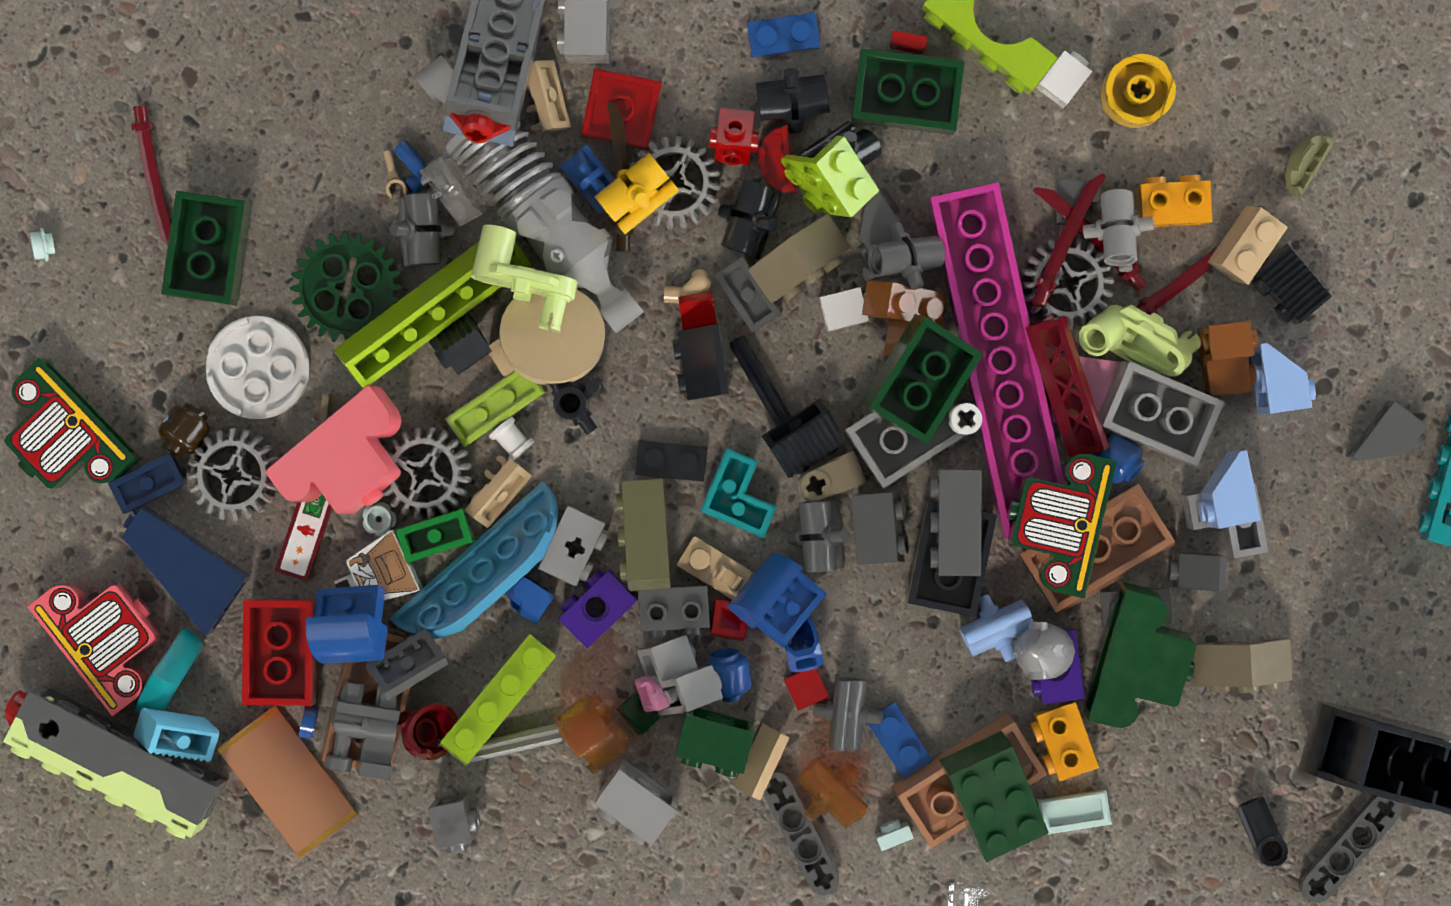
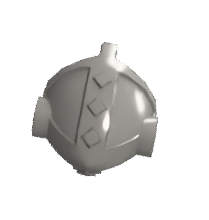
M1029 622V627L1022 632L1017 640L1013 653L1015 658H1017V663L1023 672L1029 675L1030 680H1047L1056 678L1068 670L1073 663L1075 649L1073 640L1066 631L1058 626L1048 624V622Z

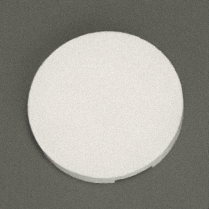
M251 316L235 320L225 326L215 336L208 349L206 379L210 391L225 409L235 415L249 419L276 417L293 407L307 387L310 376L308 351L299 335L291 327L279 320L264 316Z

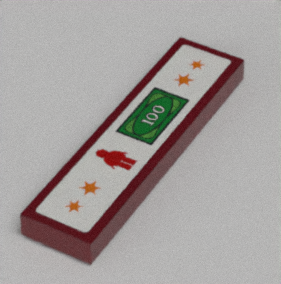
M323 494L312 502H297L275 568L276 572L306 582L309 581L333 510Z

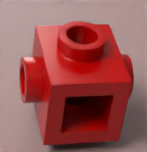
M720 108L718 127H711L709 147L716 148L715 162H723L731 166L739 164L749 165L750 152H757L759 132L753 131L754 111Z

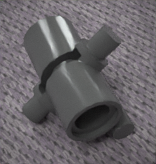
M409 194L398 198L399 223L393 222L391 224L390 233L392 236H400L402 267L441 264L440 240L443 237H452L455 233V226L453 223H444L438 219L437 194Z
M894 223L889 226L892 236L890 242L876 243L869 247L867 255L869 267L863 268V278L865 281L902 276L903 279L908 280L911 290L920 289L924 286L921 274L929 272L930 269L943 266L945 259L943 243L936 235L911 239L909 233H905L902 223Z
M839 499L798 503L800 527L796 531H789L787 533V541L791 545L797 544L799 547H802L804 572H823L845 568L843 542L849 539V532L846 528H841Z
M835 677L833 701H828L827 704H814L813 716L824 717L826 721L831 722L829 747H832V750H861L863 726H868L869 723L882 724L883 711L873 710L869 705H865L867 680Z

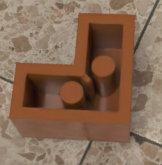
M867 281L862 315L889 320L884 355H890L915 314L925 316L942 327L947 294L922 288L911 290L908 285L893 282Z
M1245 321L1197 328V333L1201 340L1199 350L1205 394L1217 396L1252 391L1251 384H1256V371L1254 364H1249L1248 357L1255 356L1254 349L1258 348L1259 342L1256 328H1251V322Z

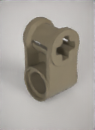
M852 450L804 473L799 479L798 490L806 500L820 501L837 493L841 494L866 483L867 480L855 452ZM811 476L815 480H822L823 486L819 487L820 494L818 495L814 491L808 492L806 490V486L810 484L809 478Z

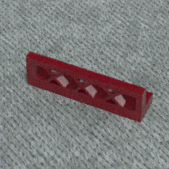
M1053 315L1039 318L1026 326L1025 329L1068 456L1104 451L1109 448V444L1066 316L1053 318Z

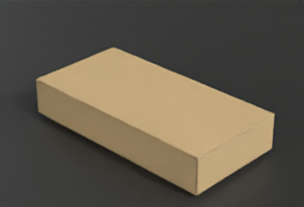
M762 723L750 749L744 774L739 773L734 786L749 796L761 800L789 737L772 726Z

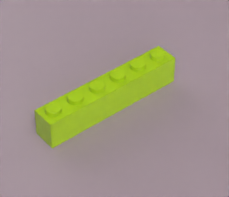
M479 241L333 350L363 389L371 385L501 287L480 282L471 277ZM515 241L510 264L522 267L530 266L531 263Z

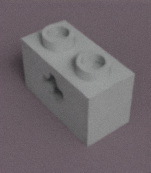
M568 505L538 569L574 586H577L580 580L586 582L595 564L590 562L589 559L594 549L601 551L609 535V532L604 530L607 522ZM578 537L582 539L581 546L585 548L584 553L578 552L574 557L569 554L571 548L567 546V542H573Z

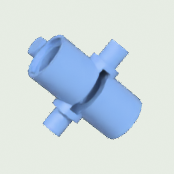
M989 594L980 597L979 607L982 612L979 615L981 618L959 627L971 656L974 657L995 647L996 651L1001 652L1005 662L1015 659L1013 653L1014 638L1020 636L1029 627V622H1033L1027 604L1025 605L1021 599L999 609L998 605L994 606Z

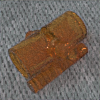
M819 757L813 760L796 779L813 796L811 799L812 804L804 812V815L810 821L815 822L821 814L826 815L829 812L845 829L857 819H861L868 811L866 809L868 805L851 789L853 786L852 781L860 773L859 769L850 763L842 772L838 771L835 773Z

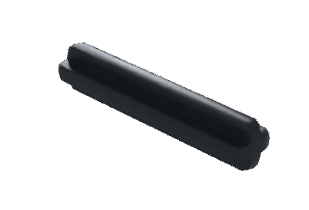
M740 336L731 341V350L775 426H778L791 417L790 412L747 338Z

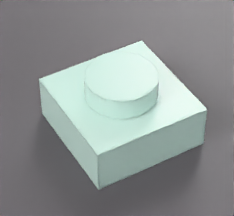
M899 819L881 825V831L875 833L881 851L914 839L907 821L900 824Z

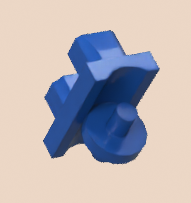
M586 144L574 156L564 162L560 168L596 212L601 215L605 212V209L594 196L615 179Z

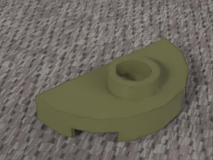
M1321 133L1310 134L1301 140L1291 151L1285 179L1286 187L1292 196L1301 199L1333 146L1335 139Z

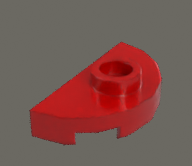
M786 124L775 128L764 138L758 150V167L762 178L770 187L782 193L797 194L796 185L786 177L784 172L786 168L781 162V159L786 154L791 155L788 126Z

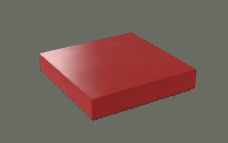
M594 68L581 137L612 143L608 103L612 102L623 116L626 146L649 150L662 81Z

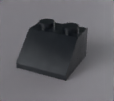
M719 324L678 331L679 339L672 340L675 360H682L684 373L677 374L680 395L687 394L688 401L729 395Z

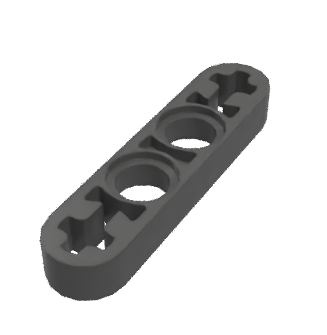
M775 770L771 779L776 777L778 782L784 780L786 785L782 789L786 799L793 795L795 800L785 802L776 809L774 803H780L777 793L775 791L769 793L766 788L763 796L810 888L819 895L831 894L839 884L837 870L791 779L786 773ZM788 808H796L802 813V820L797 826L790 827L783 822L782 815ZM809 838L817 843L818 850L812 857H804L798 852V845L803 839ZM824 856L826 861L820 862V866L825 874L832 873L833 876L829 878L830 885L824 887L822 883L815 884L814 881L818 876L814 866L807 870L805 865L816 863Z
M1375 795L1371 796L1303 873L1299 880V889L1303 896L1316 903L1326 901L1398 820L1402 809L1399 802L1390 800L1391 803L1388 807L1391 813L1388 816L1383 813L1379 815L1375 821L1380 823L1381 826L1377 829L1373 823L1364 819V817L1369 814L1370 817L1374 818L1380 811L1377 807L1378 802L1387 803L1389 799ZM1359 825H1366L1370 829V838L1365 843H1355L1352 837L1354 828ZM1336 851H1344L1348 858L1346 866L1339 870L1333 869L1329 862L1331 855ZM1323 865L1329 873L1336 877L1331 880L1326 876L1320 884L1324 888L1322 892L1313 891L1310 894L1311 886L1308 883L1311 879L1319 881L1323 877L1324 873L1319 870Z

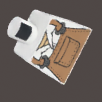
M397 529L387 532L347 559L346 562L351 574L334 581L336 588L380 585L385 589L384 600L417 592L423 589V586L412 562L406 563L395 531Z

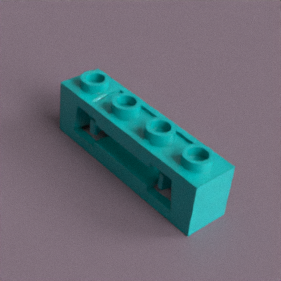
M1450 412L1445 426V430L1449 432L1445 445L1442 444L1436 458V464L1440 465L1437 477L1431 479L1427 490V497L1430 498L1427 512H1422L1418 522V531H1421L1419 539L1451 547V508H1445L1447 503L1451 504Z

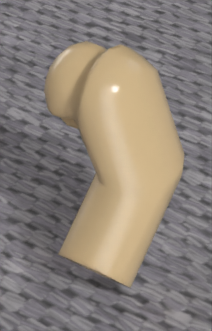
M698 269L692 272V278L683 287L664 286V303L679 304V296L707 293L711 286L709 273L703 269Z

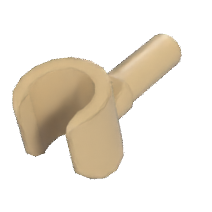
M392 150L384 151L383 154L389 177L386 193L393 199L391 191L393 183H400L402 185L404 195L407 193L408 186L403 179L399 178Z

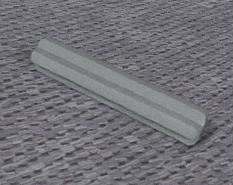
M556 723L490 738L469 763L559 743L563 740L562 728L560 724Z

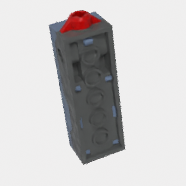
M471 0L446 99L444 132L465 136L474 143L490 141L513 147L547 0Z

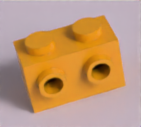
M1200 175L1180 176V182L1166 183V177L1145 178V184H1140L1136 187L1137 215L1140 218L1153 216L1155 227L1207 225L1213 222L1211 181H1201Z
M1064 701L1033 713L1035 722L1030 723L1037 743L1043 741L1047 754L1043 755L1042 759L1048 775L1055 774L1059 781H1063L1099 768L1075 701Z

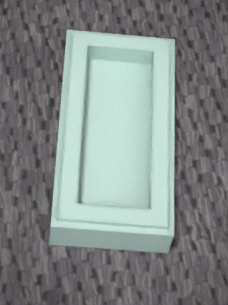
M1105 789L1037 799L1038 808L1049 831L1048 834L1112 825L1107 791Z

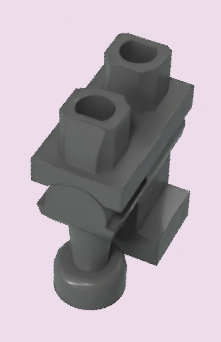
M346 679L340 696L334 697L331 723L335 729L333 753H327L324 768L338 772H351L353 758L347 754L352 737L359 738L361 740L355 767L358 775L390 780L391 759L397 732V722L400 715V710L396 706L397 695L387 700L379 685H377L374 702L362 700L365 684Z

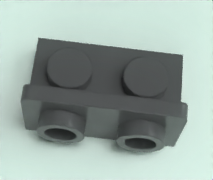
M427 628L415 635L408 636L402 643L392 649L385 651L384 660L370 661L366 665L387 700H390L448 665V662Z

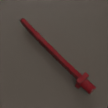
M147 105L134 106L135 124H131L132 131L137 133L143 170L160 238L168 246L171 220L163 193L151 130H154V123L149 122Z
M1104 173L1086 183L1053 249L1042 277H1038L1035 285L1037 290L1032 301L1033 305L1045 308L1050 294L1053 295L1056 287L1054 282L1081 222L1106 176Z
M1040 187L1033 189L1036 195L1049 204L1065 220H1068L1074 207L1054 190ZM1083 218L1078 229L1082 236H1084L1083 225L1091 224L1086 218ZM1098 237L1087 239L1095 245L1099 252L1104 253L1103 240L1099 241ZM1137 263L1132 264L1133 270L1129 272H1120L1119 266H1113L1119 272L1117 274L1118 278L1128 281L1136 291L1141 290L1147 284L1138 273L1140 267Z
M1219 244L1151 297H1144L1139 300L1140 304L1136 308L1149 315L1152 313L1157 314L1159 307L1186 289L1213 267L1208 261Z

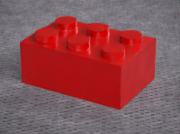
M249 598L243 600L242 705L312 706L318 702V661L312 655L306 637V618L314 617L316 599Z

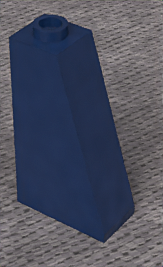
M141 508L139 512L133 510L124 522L123 527L127 530L122 538L199 630L206 635L213 633L251 575L150 508Z

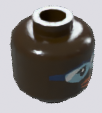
M185 403L183 406H173L158 429V434L165 440L162 447L176 456H180L182 452L194 454L195 449L201 446L204 441L203 439L210 431V426L206 421L208 416L188 403Z

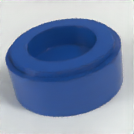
M317 705L305 706L298 737L307 739L313 737L319 709Z

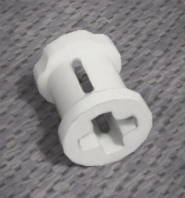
M958 404L949 413V426L958 434H972L982 424V414L978 407L973 404ZM959 411L962 413L972 412L973 415L970 417V420L973 424L971 427L968 425L958 426L957 423L960 421V418L957 414Z
M511 416L496 428L489 437L491 440L496 439L508 452V459L511 458L514 461L534 441L532 438L527 439L514 424L515 419Z

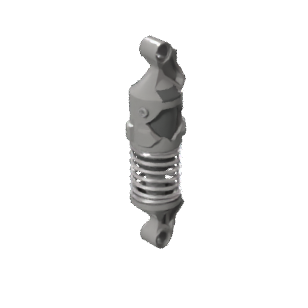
M440 55L414 77L433 101L437 98L446 105L454 70L443 56ZM518 122L514 141L518 139L520 141L512 149L508 145L490 141L474 143L465 136L448 132L445 150L450 156H453L452 159L457 160V164H465L477 154H480L478 158L466 167L465 175H471L485 164H488V167L473 179V185H480L496 174L493 180L482 188L481 195L486 196L491 192L494 194L489 200V205L495 206L499 203L497 216H501V221H504L503 224L506 228L517 233V239H524L543 262L548 273L572 278L578 282L577 288H584L598 296L601 305L598 309L616 334L644 313L625 288L620 291L612 286L607 270L613 241L612 237L605 228L600 230L595 228L574 202L575 193L572 190V186L564 176H561V173H552L553 163H543L545 153L535 152L537 142H527L529 132L520 131L521 122ZM528 149V151L523 156L519 158L516 156L517 154Z

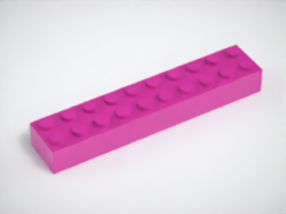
M999 182L930 197L928 205L935 235L941 239L945 250L942 269L957 337L983 353L967 382L972 404L978 407L982 414V424L978 432L1001 537L1008 538L1012 520L1007 519L1011 499L1018 498L1022 479L1024 477H1032L1065 485V481L1062 475L1041 373L1025 329L1026 326L1030 325L1001 190Z

